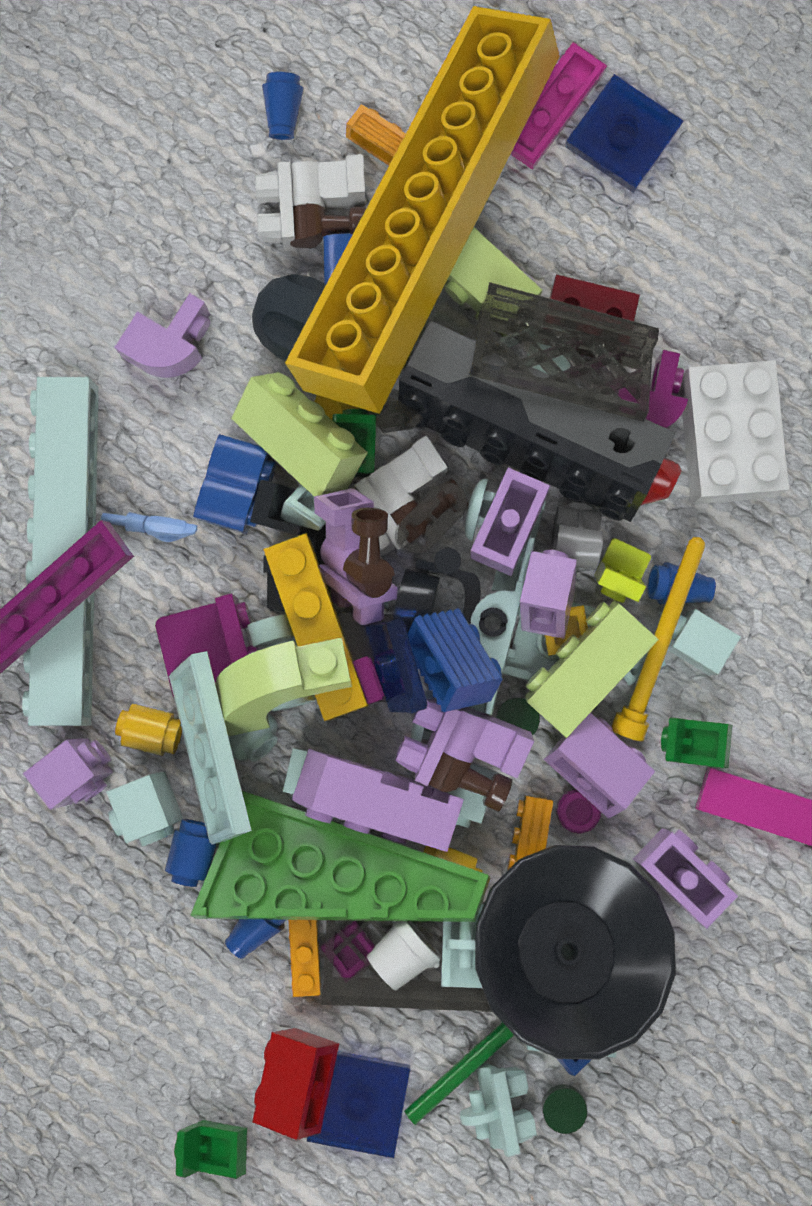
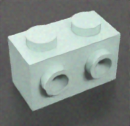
M165 771L147 775L107 791L113 810L108 812L111 826L117 836L123 835L125 843L139 839L143 847L173 834V824L183 819Z

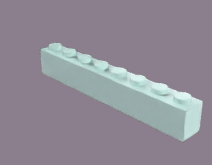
M37 377V388L32 390L30 394V409L32 415L36 416L35 432H32L29 437V452L31 458H35L34 475H30L28 479L29 499L34 501L33 518H29L27 522V539L30 544H33L32 561H28L26 565L27 585L96 525L98 386L89 377ZM94 592L24 653L23 665L25 672L29 673V691H25L23 694L22 710L24 716L28 717V726H91Z

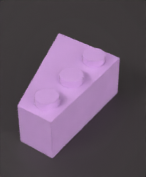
M309 748L292 801L307 808L305 816L321 822L331 823L332 818L335 817L345 820L343 826L358 832L369 834L370 829L381 831L382 837L395 842L406 844L407 840L447 852L464 799L447 792H442L430 785H423L407 777Z

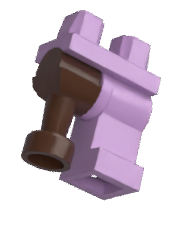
M354 488L314 496L315 514L326 521V539L321 546L320 552L325 564L319 566L325 583L331 587L332 602L338 607L353 606V619L360 625L383 620L384 602L397 599V586L391 583L392 576H395L394 569L380 555L379 537L388 530V513L382 509L374 508V502Z
M421 698L412 722L433 732L427 745L405 736L397 751L395 761L408 770L415 772V781L428 786L429 784L442 792H451L461 788L484 796L483 805L499 812L508 797L513 779L499 773L494 774L489 779L471 769V764L474 758H477L500 768L501 772L518 778L534 744L531 732L469 707L441 712V705H438L437 701Z

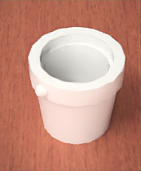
M393 921V927L367 955L375 971L395 991L428 967L437 968L440 966L439 961L441 957L412 921Z

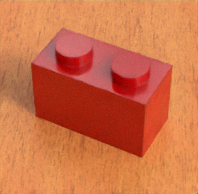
M297 1028L272 1032L264 1051L265 1065L261 1084L258 1086L254 1097L256 1107L252 1122L295 1140L321 1133L340 1043Z

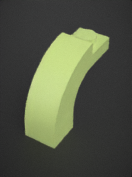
M342 638L298 647L295 646L294 641H289L264 648L229 665L219 674L215 682L228 736L270 728L268 713L285 702L352 687Z

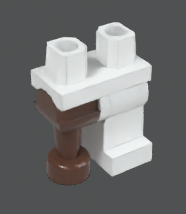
M363 154L347 155L344 161L319 163L301 161L293 164L290 161L277 162L278 172L255 175L257 202H280V213L257 214L260 242L283 243L284 251H297L296 248H315L322 242L323 236L353 234L366 210ZM350 208L349 216L325 215V209Z
M427 435L412 444L410 449L390 463L382 466L367 478L355 484V490L372 500L374 508L382 509L388 513V530L379 537L381 557L393 551L396 555H399L408 547L418 542L424 536L427 526L446 511L450 510L453 514H458L468 508L469 503L464 493L452 478L438 486L440 495L421 505L413 497L446 476L448 469Z

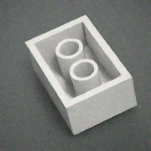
M776 360L688 367L683 374L680 397L688 399L686 408L682 413L691 505L776 498L788 491L789 482Z

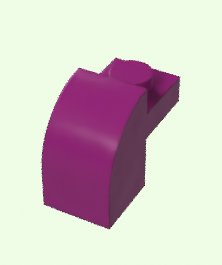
M663 350L655 362L650 390L620 384L614 393L612 404L669 429L682 415L688 402L687 398L672 395V393L678 394L684 374V369L678 367L680 353Z

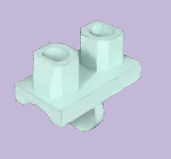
M484 904L481 905L476 922H443L441 987L482 988L475 970V925Z
M488 1063L481 1065L476 1070L480 1090L469 1093L471 1107L465 1108L459 1113L461 1123L465 1126H475L477 1139L489 1138L490 1147L504 1150L505 1156L510 1157L520 1154L519 1144L537 1135L531 1111L521 1109L513 1112L510 1098L527 1094L528 1083L526 1073L517 1067L499 1069Z

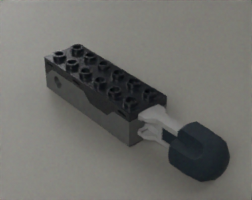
M291 274L272 279L258 293L252 312L253 330L261 344L276 357L284 361L287 360L326 284L312 277ZM431 320L420 341H416L390 392L391 395L398 397V414L409 425L418 429H425L427 427L440 433L441 437L451 445L457 447H464L466 445L477 450L486 461L500 466L507 464L520 470L519 472L558 488L559 492L569 500L575 502H582L584 500L599 507V511L604 516L613 520L621 521L625 519L631 522L641 505L669 498L682 471L678 463L666 458V453L676 434L675 432Z

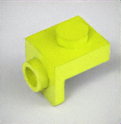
M612 538L594 574L597 583L603 586L600 592L621 603H624L627 597L639 602L646 588L641 578L651 560V555L617 538Z

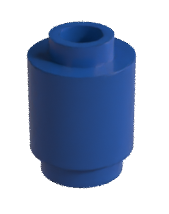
M182 819L180 828L174 830L165 866V871L172 874L171 881L173 883L197 887L199 880H205L216 848V844L209 842L205 822Z

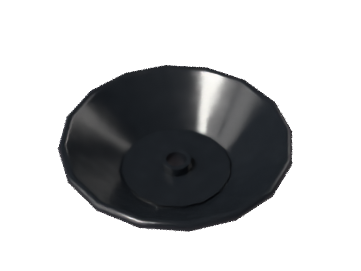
M554 845L519 859L490 888L475 925V970L491 1011L520 1042L557 1059L599 1060L635 1044L663 1013L676 976L675 932L659 893L630 863L594 846ZM565 943L569 944L573 950L570 960L564 959L561 954V948Z

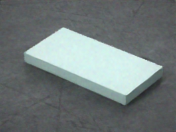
M207 651L191 654L170 674L169 678L209 842L216 844L252 830Z

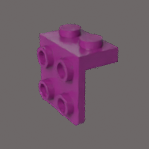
M231 593L216 597V603L163 616L156 621L155 627L172 695L173 690L169 676L191 654L207 651L214 682H216L219 674L229 665L251 653L259 651L258 647H253L249 642L246 628L252 622L245 601L239 603L238 597Z

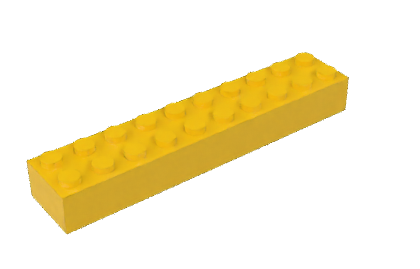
M473 6L285 362L303 391L380 414L560 57L551 19Z

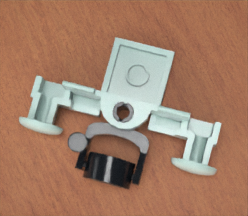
M482 479L478 482L468 504L465 518V535L471 541H473L476 527L481 528L496 493L486 491L488 479ZM545 503L513 575L509 576L496 570L491 589L495 593L487 595L481 601V585L478 576L470 572L458 570L461 565V557L455 549L450 547L440 549L434 557V563L417 558L416 571L405 570L397 596L390 632L403 635V637L397 636L395 645L404 648L405 638L417 616L421 615L423 617L427 613L432 615L440 577L438 576L458 580L462 584L464 589L463 615L469 624L475 625L478 629L482 646L490 658L498 661L502 674L529 681L542 667L548 671L559 660V657L556 654L548 656L544 635L522 631L520 598L531 551H534ZM573 602L572 607L582 606V604ZM584 605L586 619L596 608ZM494 616L498 618L500 628L496 631L488 630L484 624V620L487 617ZM517 616H518V617H520V618H519V622H518L516 634H515V637H514L512 649H510L509 647H510V643H511V639H512V635H513V631H514L516 619H517ZM499 687L491 702L470 706L469 708L491 716ZM427 690L421 698L432 700V691ZM413 723L411 738L422 742V739L429 740L433 731Z

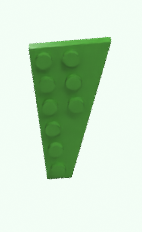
M242 791L252 831L220 842L190 914L195 919L476 922L491 878L488 874L371 834L352 830L333 821L325 823L305 816L306 812Z

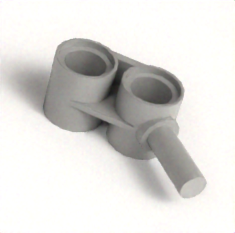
M571 500V503L566 506L558 505L552 531L553 550L561 551L567 554L569 558L576 559V567L597 570L603 543V531H600L602 513L600 511H593L588 502L584 500L582 502Z

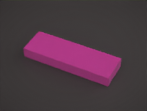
M573 42L554 67L510 155L533 170L604 75L607 65Z
M707 767L695 809L812 846L811 799Z

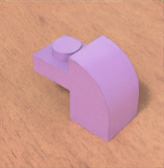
M189 293L167 329L137 311L114 348L124 360L150 375L163 378L180 376L193 369L202 359L198 349L192 345V342L194 340L200 341L207 332L210 325V319L208 318L210 312L205 302Z

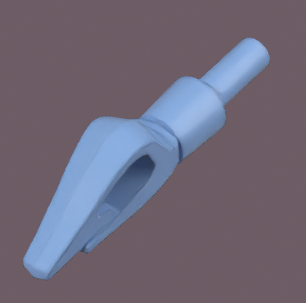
M129 512L126 516L103 513L101 516V520L110 522L112 525L125 526L126 531L147 533L164 542L177 541L197 532V525L162 516L149 517Z

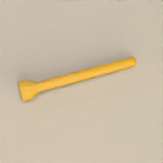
M693 537L687 543L654 634L659 640L647 653L629 705L623 706L622 711L616 712L611 726L613 732L626 738L644 741L650 724L646 722L648 714L645 713L705 549V542L700 537Z

